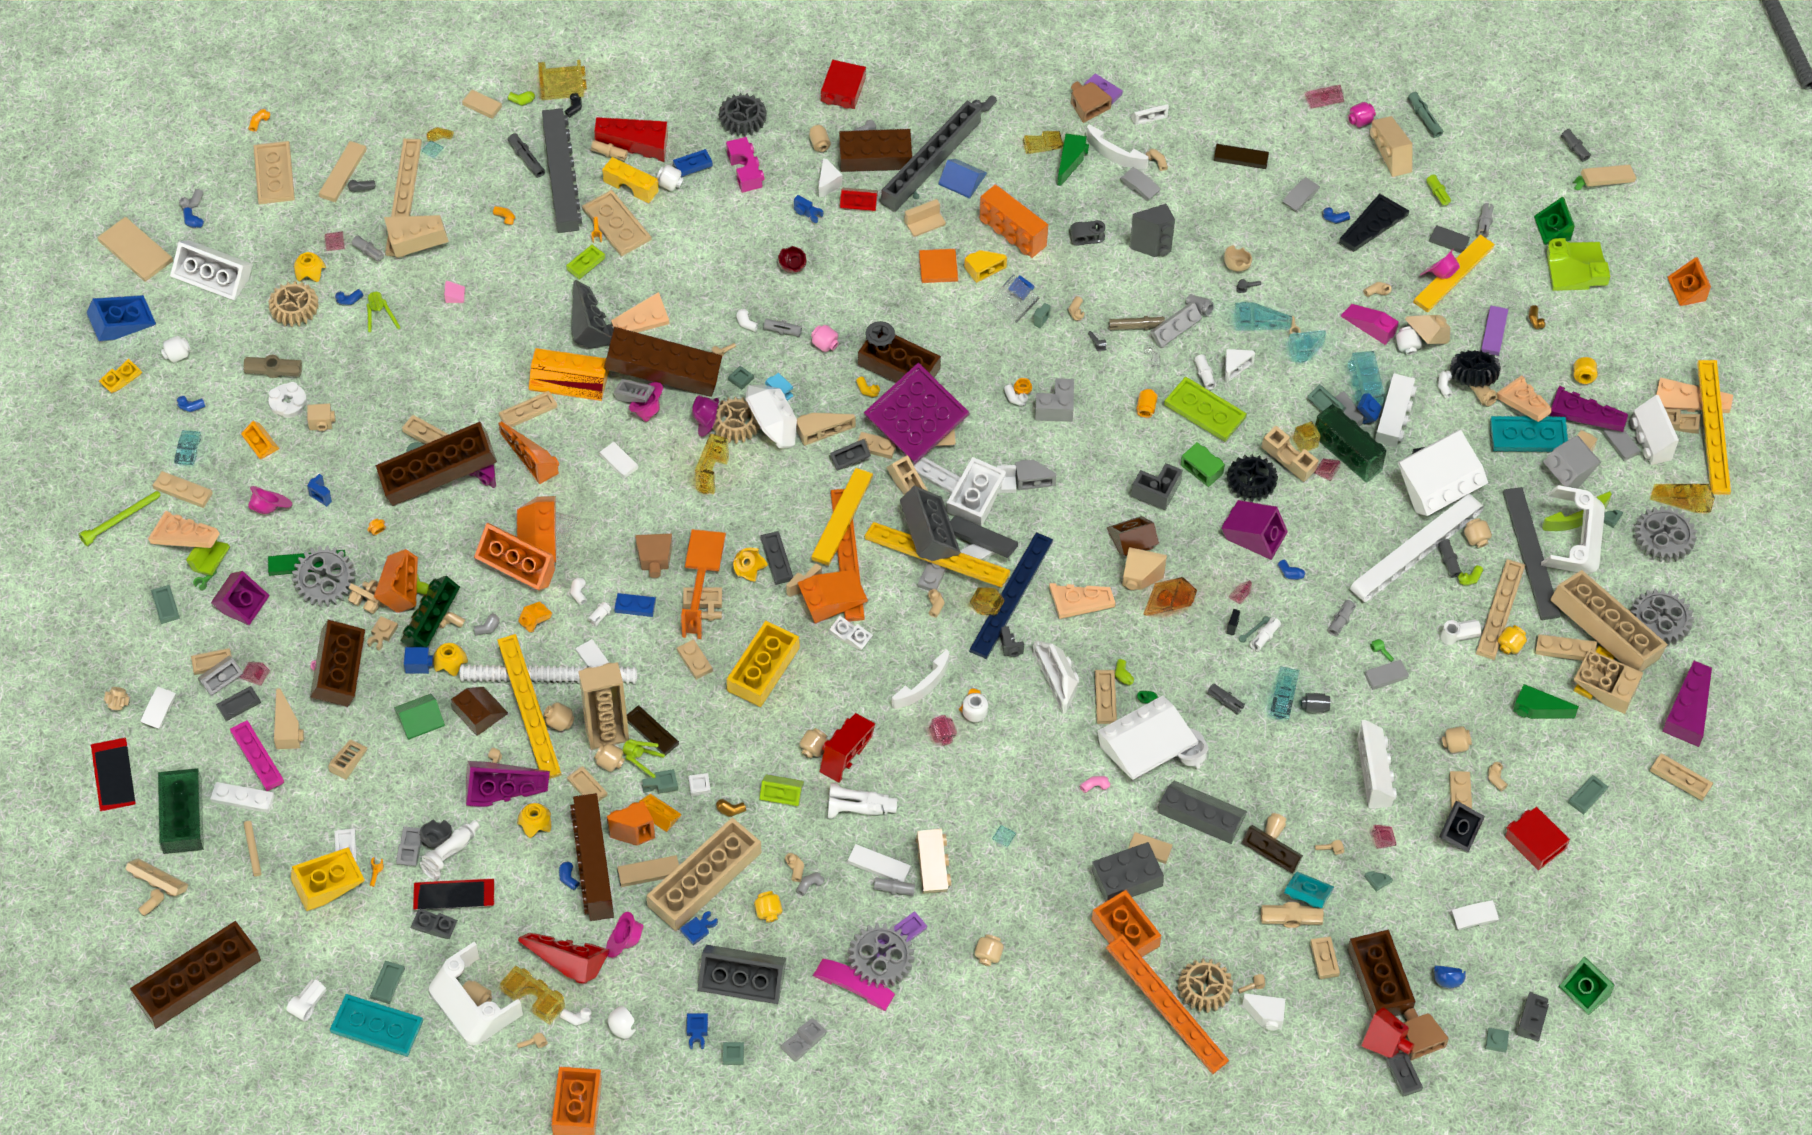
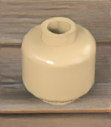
M1477 518L1466 523L1464 533L1470 545H1477L1478 548L1489 544L1488 540L1491 539L1492 533L1486 521Z
M556 702L551 706L549 705L544 711L546 725L557 731L569 729L573 724L574 715L572 709L561 703Z
M1463 726L1448 728L1445 732L1446 736L1442 737L1443 746L1448 748L1450 753L1467 751L1469 745H1472L1470 731L1466 730Z
M816 728L807 730L799 743V746L803 749L801 753L810 759L813 756L820 757L824 752L822 748L828 736Z
M611 743L601 744L594 757L597 759L596 764L609 772H613L615 768L620 769L625 760L622 758L623 750Z
M989 934L979 938L974 953L980 959L979 963L991 966V963H998L1004 949L1000 938Z

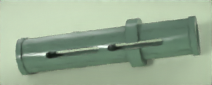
M1416 91L1409 94L1407 98L1413 105L1415 113L1419 114L1433 137L1441 136L1444 131L1428 110L1426 102L1422 101Z

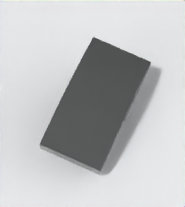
M420 909L417 911L410 928L436 937L450 939L458 920L441 913L436 915Z

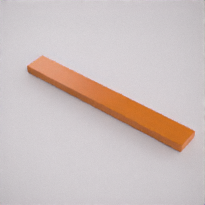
M845 489L831 490L833 512ZM852 519L837 549L839 570H855L860 581ZM863 604L844 611L845 619L848 622L865 620Z
M1123 934L1107 945L1106 949L1212 1074L1229 1062V1059Z

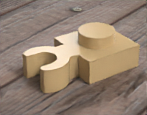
M380 616L371 630L374 636L368 639V647L377 642L376 649L380 651L383 647V640L389 642L398 628V623Z

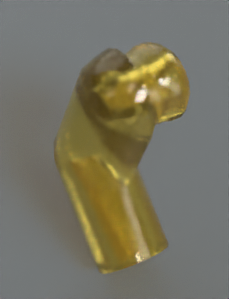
M436 127L428 131L426 136L429 141H436L440 138L452 139L454 132Z

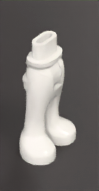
M830 783L828 819L835 818L838 812L842 811L866 815H881L883 811L884 815H887V812L896 813L897 798H890L887 794L883 795L873 791L846 789L840 787L837 783ZM839 799H851V800H857V801H859V802L845 801V800H839Z
M473 820L470 824L462 825L454 830L449 839L422 856L420 866L425 875L433 881H436L441 876L440 870L444 867L443 861L464 849L468 845L469 840L475 837V832L479 828L477 821Z

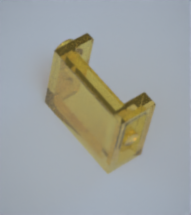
M580 59L577 60V66L547 69L545 62H538L542 100L570 98L572 93H578L579 97H584L583 90H587L586 79H582V76L586 75L585 66H581Z
M710 434L695 468L696 490L703 494H715V475L712 470L716 462L727 465L729 460L728 438Z

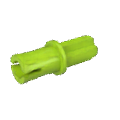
M1435 174L1430 175L1426 182L1431 187L1432 194L1437 196L1442 205H1449L1451 198L1445 191L1446 187L1440 183Z

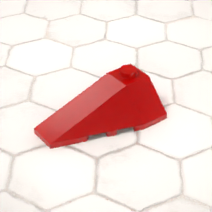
M529 932L518 938L521 944L565 976L575 979V982L581 984L596 978L609 954V949L594 944L585 943L584 946L573 945V940L568 939L556 942L552 936Z

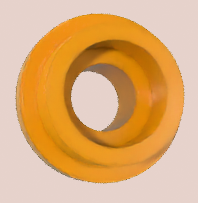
M1019 378L1014 384V391L1019 395L1021 393L1026 395L1031 393L1032 384L1030 380Z
M378 518L372 520L369 523L368 532L373 535L383 532L386 529L385 521Z

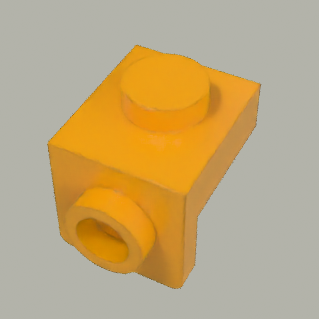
M539 601L525 606L518 622L531 633L535 630L538 623L550 619L552 612Z

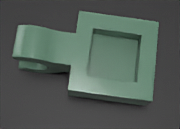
M674 769L655 772V778L642 780L643 793L651 792L656 788L658 793L678 790Z

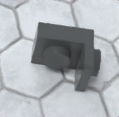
M1009 626L1001 627L1000 638L1004 656L1017 657L1023 654L1024 642H1015L1014 633H1010Z

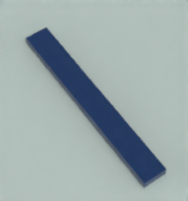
M1035 533L970 647V653L988 659L1000 637L1001 627H1006L1049 551L1053 539L1040 533Z

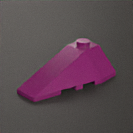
M468 761L466 806L487 807L493 805V802L501 800L507 802L511 801L513 797L521 795L527 797L548 791L550 771L493 762Z

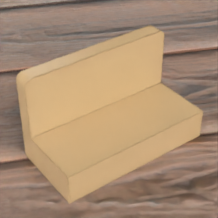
M937 199L905 211L904 222L914 237L946 225L945 220L940 214V203Z

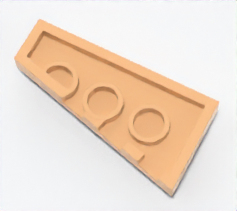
M1660 377L1656 395H1659L1665 409L1687 410V412L1702 411L1699 386ZM1720 392L1722 413H1730L1734 395Z
M165 511L148 540L151 544L211 548L220 533L217 528L202 523L197 524L194 520H186L180 515L176 514L174 516L170 512Z

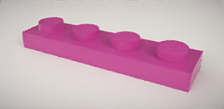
M248 720L230 728L232 736L264 789L269 791L283 784L284 779Z

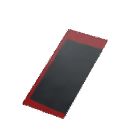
M126 738L91 744L100 811L135 805Z
M494 879L414 883V910L494 906Z

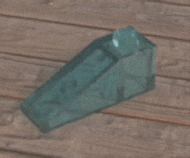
M1254 302L1235 303L1234 319L1236 331L1290 330L1292 316Z
M1280 667L1270 711L1271 716L1279 719H1289L1300 670Z

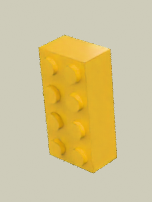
M765 620L727 677V691L762 707L800 649L799 636Z

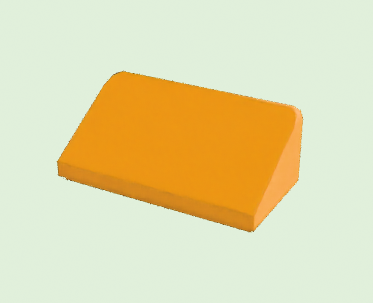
M252 421L241 433L259 459H263L280 449L264 427L256 421Z
M652 794L639 801L645 802L654 824L665 832L669 831L682 815Z

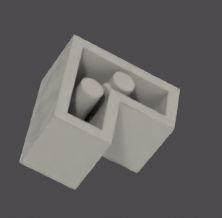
M1055 378L1054 394L1036 393L1035 420L1073 422L1074 379Z

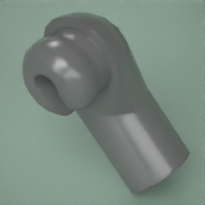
M990 95L985 102L981 103L980 100H974L972 103L981 108V112L989 111L997 102L995 96Z
M350 180L348 183L349 190L354 193L375 189L376 186L374 180L359 182Z

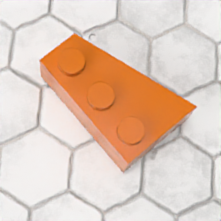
M407 549L387 556L374 598L396 613L416 607L418 557Z

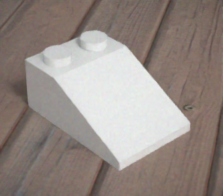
M972 457L947 501V513L982 526L990 513L1006 476V471Z

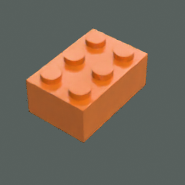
M1127 890L1093 909L1091 921L1109 944L1123 934L1142 957L1160 947L1161 934Z
M559 1067L551 1124L553 1135L596 1134L602 1085L601 1069Z

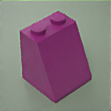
M1241 500L1236 502L1222 525V531L1226 540L1270 560L1273 559L1288 533L1277 506Z

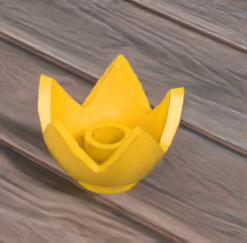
M305 252L299 255L293 266L297 281L300 282L308 276L313 281L319 282L321 269L326 268L324 261L312 252Z
M749 547L740 550L735 555L733 567L737 576H742L754 582L757 578V571L768 566L766 560L759 554L758 548Z
M444 643L434 652L433 665L436 672L445 669L452 676H456L461 663H468L466 653L455 643Z
M530 803L520 811L517 824L522 825L528 838H532L539 830L550 832L551 812L540 803ZM534 813L538 814V815L535 816V817H532V816H531V815L534 814Z

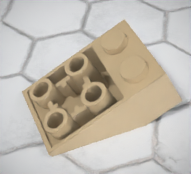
M1588 650L1574 681L1605 706L1626 714L1640 685L1643 672Z

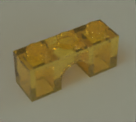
M515 965L500 983L501 992L514 1001L520 1000L525 995L536 996L538 999L532 1005L533 1014L549 1025L565 1008L563 995L557 990L552 991L549 989L547 984L541 979L536 980L533 978L531 973L525 968L520 969Z

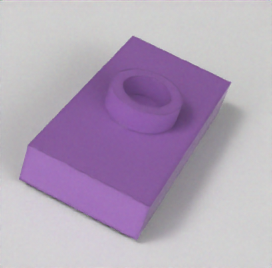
M1096 73L1084 83L1086 85L1093 82L1112 97L1111 105L1123 94V90Z

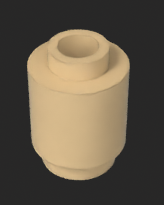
M815 125L810 129L809 136L814 149L820 152L826 151L831 146L826 129L822 125Z
M468 980L462 986L477 1006L492 1001L491 990L478 982Z

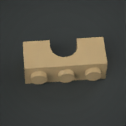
M1275 426L1263 438L1261 448L1303 482L1316 471L1319 460L1306 449L1302 452L1297 451L1290 443V436L1279 427Z

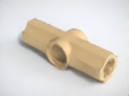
M1297 902L1261 906L1262 924H1283L1287 928H1297L1301 925H1323L1324 912L1323 908L1301 906Z

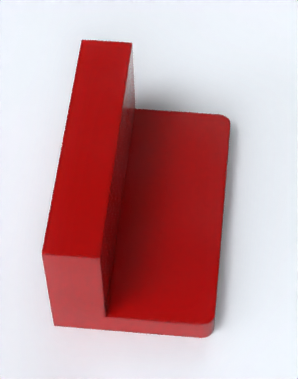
M843 187L841 189L840 208L876 211L878 190Z

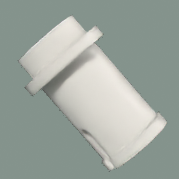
M605 602L599 603L597 605L598 608L587 618L590 624L595 627L598 626L606 615H610L611 607Z

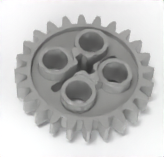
M1663 506L1660 507V510L1653 507L1652 512L1647 509L1645 514L1642 513L1640 518L1637 519L1634 528V538H1637L1636 544H1641L1640 550H1647L1646 556L1653 554L1652 559L1658 556L1660 562L1663 561V558H1666L1668 562H1670L1671 558L1678 561L1679 556L1684 559L1685 555H1689L1691 549L1694 548L1697 539L1695 536L1697 530L1693 529L1695 524L1689 523L1690 517L1684 518V512L1678 514V509H1675L1673 512L1670 506L1667 510H1664Z
M328 545L325 550L318 546V551L316 552L313 548H311V554L304 552L305 558H298L301 564H294L297 571H292L293 576H295L292 581L296 584L294 588L296 591L300 590L298 592L299 597L304 596L305 602L310 600L312 606L318 602L319 607L323 603H326L327 607H329L331 601L337 605L336 599L338 598L344 601L342 595L349 596L350 594L347 589L351 585L350 582L356 581L355 577L351 576L356 573L354 569H351L354 565L352 562H349V556L343 557V551L337 554L336 547L330 551ZM316 562H323L321 567H314ZM335 568L341 569V572L338 574L332 573ZM325 574H327L328 577H323V579H321L320 575L324 576ZM309 579H316L313 585L306 584ZM328 585L334 586L331 591L324 590Z
M1654 588L1653 593L1646 590L1645 595L1641 593L1639 599H1635L1631 607V613L1666 642L1667 646L1670 645L1671 641L1675 645L1678 640L1683 641L1693 626L1694 617H1691L1693 611L1689 610L1690 604H1684L1685 598L1679 600L1678 593L1673 596L1672 590L1668 593H1665L1664 588L1661 589L1660 593H1658L1656 588Z
M876 923L874 929L868 925L867 931L861 928L860 935H854L855 941L851 940L850 946L852 948L848 949V954H850L848 962H853L850 965V969H856L855 976L862 975L861 982L867 979L868 986L875 982L876 988L879 987L880 983H883L884 988H887L888 982L895 986V980L901 983L903 980L902 975L908 976L909 972L907 970L912 969L913 965L911 963L914 962L915 958L911 956L914 954V949H910L912 941L906 942L908 935L901 936L902 929L895 932L894 925L888 929L886 923H884L882 928ZM884 939L887 941V944L882 945L878 940ZM869 951L872 955L865 956L862 952ZM891 955H898L900 959L894 960L891 958ZM881 966L884 968V971L879 972L875 967Z

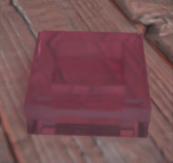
M343 231L325 234L327 251L345 249Z

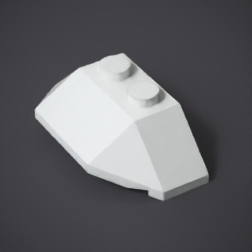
M749 385L746 392V401L762 431L771 440L776 442L778 448L794 447L797 418L782 390L767 385Z
M1034 641L1033 652L1062 714H1065L1077 692L1079 677L1076 672L1073 673L1071 660L1068 656H1065L1062 649L1051 643Z

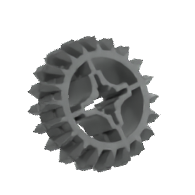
M740 93L739 96L733 94L732 98L727 97L719 109L721 125L726 131L730 130L731 135L735 132L737 136L740 133H743L745 137L747 133L753 135L754 131L759 132V129L763 128L766 122L767 111L764 102H761L760 98H756L755 95L749 96L748 93L746 95Z

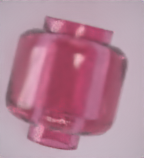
M946 715L933 718L931 720L932 723L929 725L933 741L941 743L942 746L951 744L953 738L957 735L952 718L946 717Z

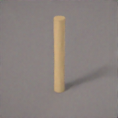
M245 821L244 829L253 875L255 877L261 876L252 822Z

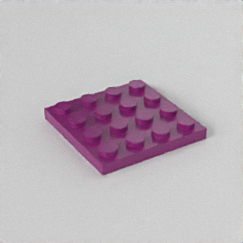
M917 363L864 412V415L916 464L968 417L970 413L925 368Z

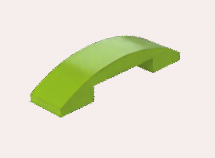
M1609 491L1596 497L1604 504L1605 509L1609 504L1612 493ZM1584 510L1566 517L1561 511L1544 519L1542 529L1544 531H1565L1578 528L1583 524Z

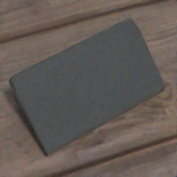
M865 438L831 452L830 456L836 470H839L870 457L871 453Z

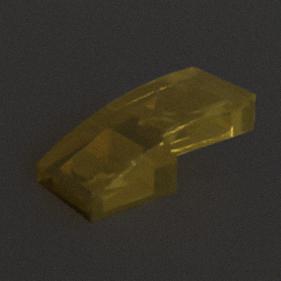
M1043 131L1041 136L1024 135L1023 137L1026 154L1052 151L1063 147L1060 131Z

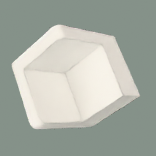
M1016 465L997 466V468L1006 471V476L998 493H1016Z

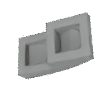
M1134 167L1120 178L1130 190L1133 191L1135 189L1146 201L1151 199L1161 189L1148 176Z
M1305 177L1284 198L1283 203L1298 213L1307 200L1310 201L1320 189V186Z
M403 827L401 843L398 846L397 865L417 866L422 844L419 833L421 828Z
M811 1018L798 1028L795 1035L782 1044L781 1049L796 1062L822 1039L827 1030L814 1018Z

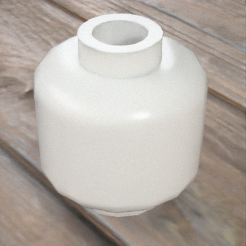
M670 165L661 166L656 177L658 185L669 191L675 190L676 187L680 188L683 181L681 171Z
M1411 326L1401 328L1396 335L1398 349L1400 352H1406V355L1416 354L1417 350L1422 346L1420 335Z
M174 336L164 341V349L161 352L166 360L169 359L175 363L188 357L191 348L185 337Z
M972 693L966 696L963 701L964 717L971 722H979L985 719L988 714L987 699L979 693Z

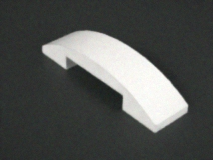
M1090 124L1087 126V140L1101 155L1125 167L1147 169L1148 156L1135 149L1129 153L1103 139L1104 132Z
M945 650L933 661V672L917 686L910 690L905 685L892 697V708H902L919 701L939 684L948 667V650Z

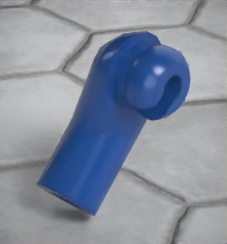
M563 862L559 867L560 881L572 890H576L580 882L571 877L573 865L571 862Z

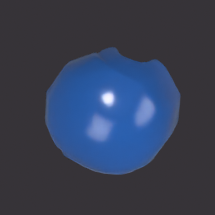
M1435 965L1434 977L1440 986L1452 989L1464 983L1466 971L1462 973V969Z

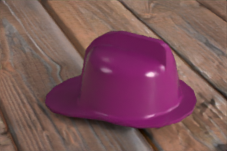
M698 395L694 401L692 416L699 423L698 434L701 437L706 436L715 423L719 398L712 400Z

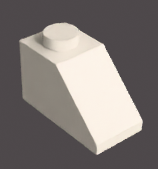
M1244 993L1242 1006L1261 1027H1266V1029L1271 1031L1282 1029L1286 999Z

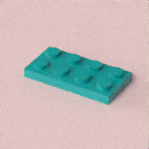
M1491 416L1490 418L1493 451L1552 452L1555 448L1568 441L1566 417H1545L1539 422L1528 416Z
M345 994L331 1025L330 1032L408 1057L423 1023V1017Z

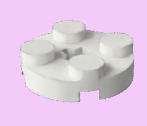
M295 382L279 385L269 392V406L271 411L277 416L281 415L284 418L297 416L303 411L307 403L304 390ZM286 398H291L290 403H287L284 400Z

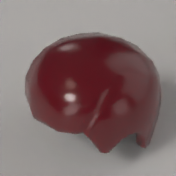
M795 246L783 248L778 255L779 265L787 273H798L806 266V254L801 248Z

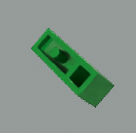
M1065 134L1057 186H1061L1083 162L1084 154H1088L1089 144L1086 143L1087 136Z
M1523 684L1513 712L1521 717H1528L1530 719H1575L1579 706Z

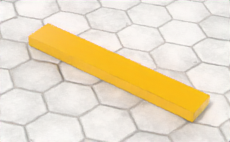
M1480 234L1456 258L1460 268L1449 278L1442 279L1436 277L1414 299L1413 303L1428 313L1494 248L1495 244Z
M855 468L811 556V560L827 566L830 565L873 478V473Z

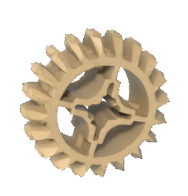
M287 281L285 286L280 284V289L275 288L268 301L269 311L273 319H276L278 324L283 323L284 326L290 323L291 327L296 323L300 327L301 322L307 324V319L313 320V315H316L319 307L318 296H316L314 289H311L309 284L304 285L303 282L297 284L296 281L293 284Z
M735 396L733 400L729 397L726 402L721 400L720 405L717 407L716 419L712 429L717 436H721L722 441L727 438L729 443L735 440L737 444L738 440L745 442L746 437L751 440L752 435H756L757 430H760V425L744 397L738 399ZM725 415H727V418H725V421L722 422V421H721L722 418H723ZM750 417L751 420L747 424H745L747 419Z
M1204 958L1201 959V963L1194 960L1193 965L1188 963L1186 969L1181 971L1182 976L1178 978V990L1181 991L1180 997L1185 998V1004L1191 1002V1009L1198 1006L1199 1012L1202 1011V1008H1206L1208 1013L1212 1007L1217 1011L1219 1006L1223 1008L1225 1002L1230 1000V995L1233 993V980H1230L1231 973H1226V967L1220 968V962L1213 964V960L1210 959L1209 963H1207ZM1206 980H1208V982H1207L1208 987L1206 986L1205 991H1203V990H1204L1203 984H1205Z

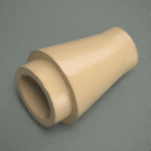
M1486 385L1483 388L1471 386V389L1482 405L1491 406L1496 402L1497 395L1493 389Z
M1272 813L1267 819L1265 833L1277 839L1286 826V818L1280 814Z

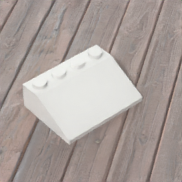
M1461 430L1449 434L1398 462L1415 512L1426 516L1488 483L1481 462Z
M1164 696L1151 701L1097 731L1101 749L1132 780L1198 744V740L1179 712Z

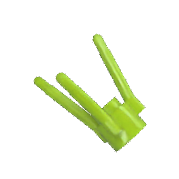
M371 292L367 297L369 303L366 304L368 310V332L372 331V309L374 311H381L383 307L397 329H400L398 321L388 307L386 300L382 298V294L380 292Z
M633 739L627 740L623 746V754L626 755L625 759L634 763L652 778H655L656 775L635 758L641 757L643 752L664 758V754L642 747H658V744Z

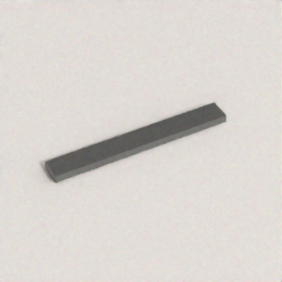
M1523 488L1504 489L1503 495L1540 619L1560 618L1559 607L1551 601L1554 590L1547 567L1541 566L1544 557Z

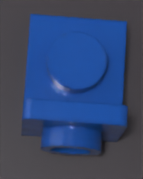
M318 474L307 485L309 496L327 507L332 502L330 490L324 486L323 476Z

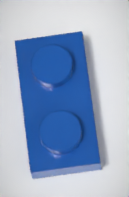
M704 149L674 159L673 165L681 171L682 177L712 167L713 162L707 150Z
M617 593L614 611L621 614L653 617L656 597Z

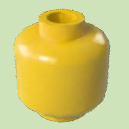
M1590 357L1577 359L1573 365L1575 380L1581 384L1594 382L1598 376L1596 361Z
M1513 625V627L1507 626L1498 638L1499 649L1507 655L1510 653L1518 654L1527 642L1525 631L1516 625Z
M773 891L757 895L758 898L754 901L757 917L761 920L766 919V923L778 920L777 916L783 912L780 897L777 894H773Z

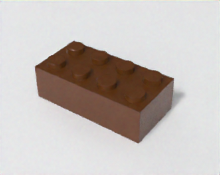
M911 129L839 131L841 172L901 170L912 158Z
M882 330L881 333L877 335L878 338H881V336H883ZM895 335L892 343L887 344L885 347L878 346L876 348L874 344H869V341L866 340L858 351L859 366L895 383L917 363L925 368L934 378L941 369L940 355Z
M329 619L326 621L320 634L310 694L311 698L345 707L350 705L356 692L365 629Z
M1389 929L1350 938L1347 950L1372 1019L1374 1014L1383 1007L1394 1016L1402 1015L1405 1011L1414 1008L1416 1001Z

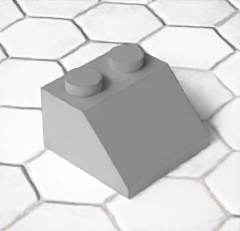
M1575 436L1555 448L1543 461L1563 486L1576 489L1582 485L1601 463L1579 436Z

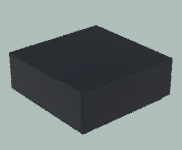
M1233 609L1227 629V634L1235 635L1240 618V610Z

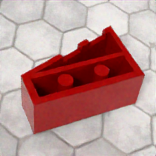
M857 713L850 719L847 718L842 728L835 731L832 739L824 743L822 748L824 754L819 772L840 783L843 779L844 769H850L852 766L850 761L856 754L860 755L872 738L876 723Z

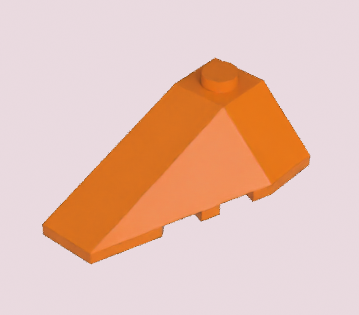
M502 421L498 423L499 432L539 484L559 474V462L555 456H551L547 450Z

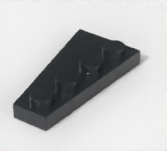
M1379 193L1341 236L1339 243L1354 252L1407 217L1409 210Z

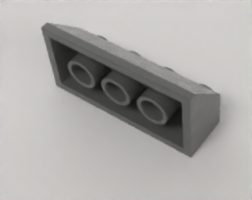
M913 486L900 499L917 555L930 561L959 555L961 552L942 497Z
M1174 780L1167 787L1160 801L1158 813L1232 844L1247 811Z
M706 944L702 952L697 991L778 1004L787 958Z

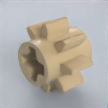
M111 687L110 692L105 691L104 701L108 704V708L122 710L124 705L128 706L130 696H128L124 688Z

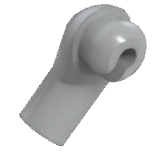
M867 120L865 125L852 131L876 130V124L873 120Z
M818 872L805 876L797 887L796 893L804 896L810 885L815 883L816 886H821L824 882V877Z

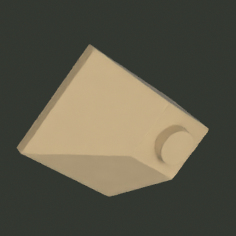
M1422 315L1407 316L1405 318L1427 344H1447L1450 341L1451 327L1446 323L1447 321L1443 316Z
M1129 547L1122 586L1130 590H1142L1163 579L1167 555Z

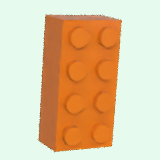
M993 185L980 196L979 218L981 221L991 226L997 234L1004 236L1010 244L1017 246L1023 254L1033 258L1047 246L1048 224L999 186Z

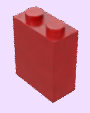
M832 59L821 89V102L828 105L833 104L843 108L855 109L866 79V67Z
M1537 806L1531 811L1529 809L1521 815V819L1517 822L1515 820L1512 821L1506 828L1505 838L1538 871L1567 849L1570 838Z

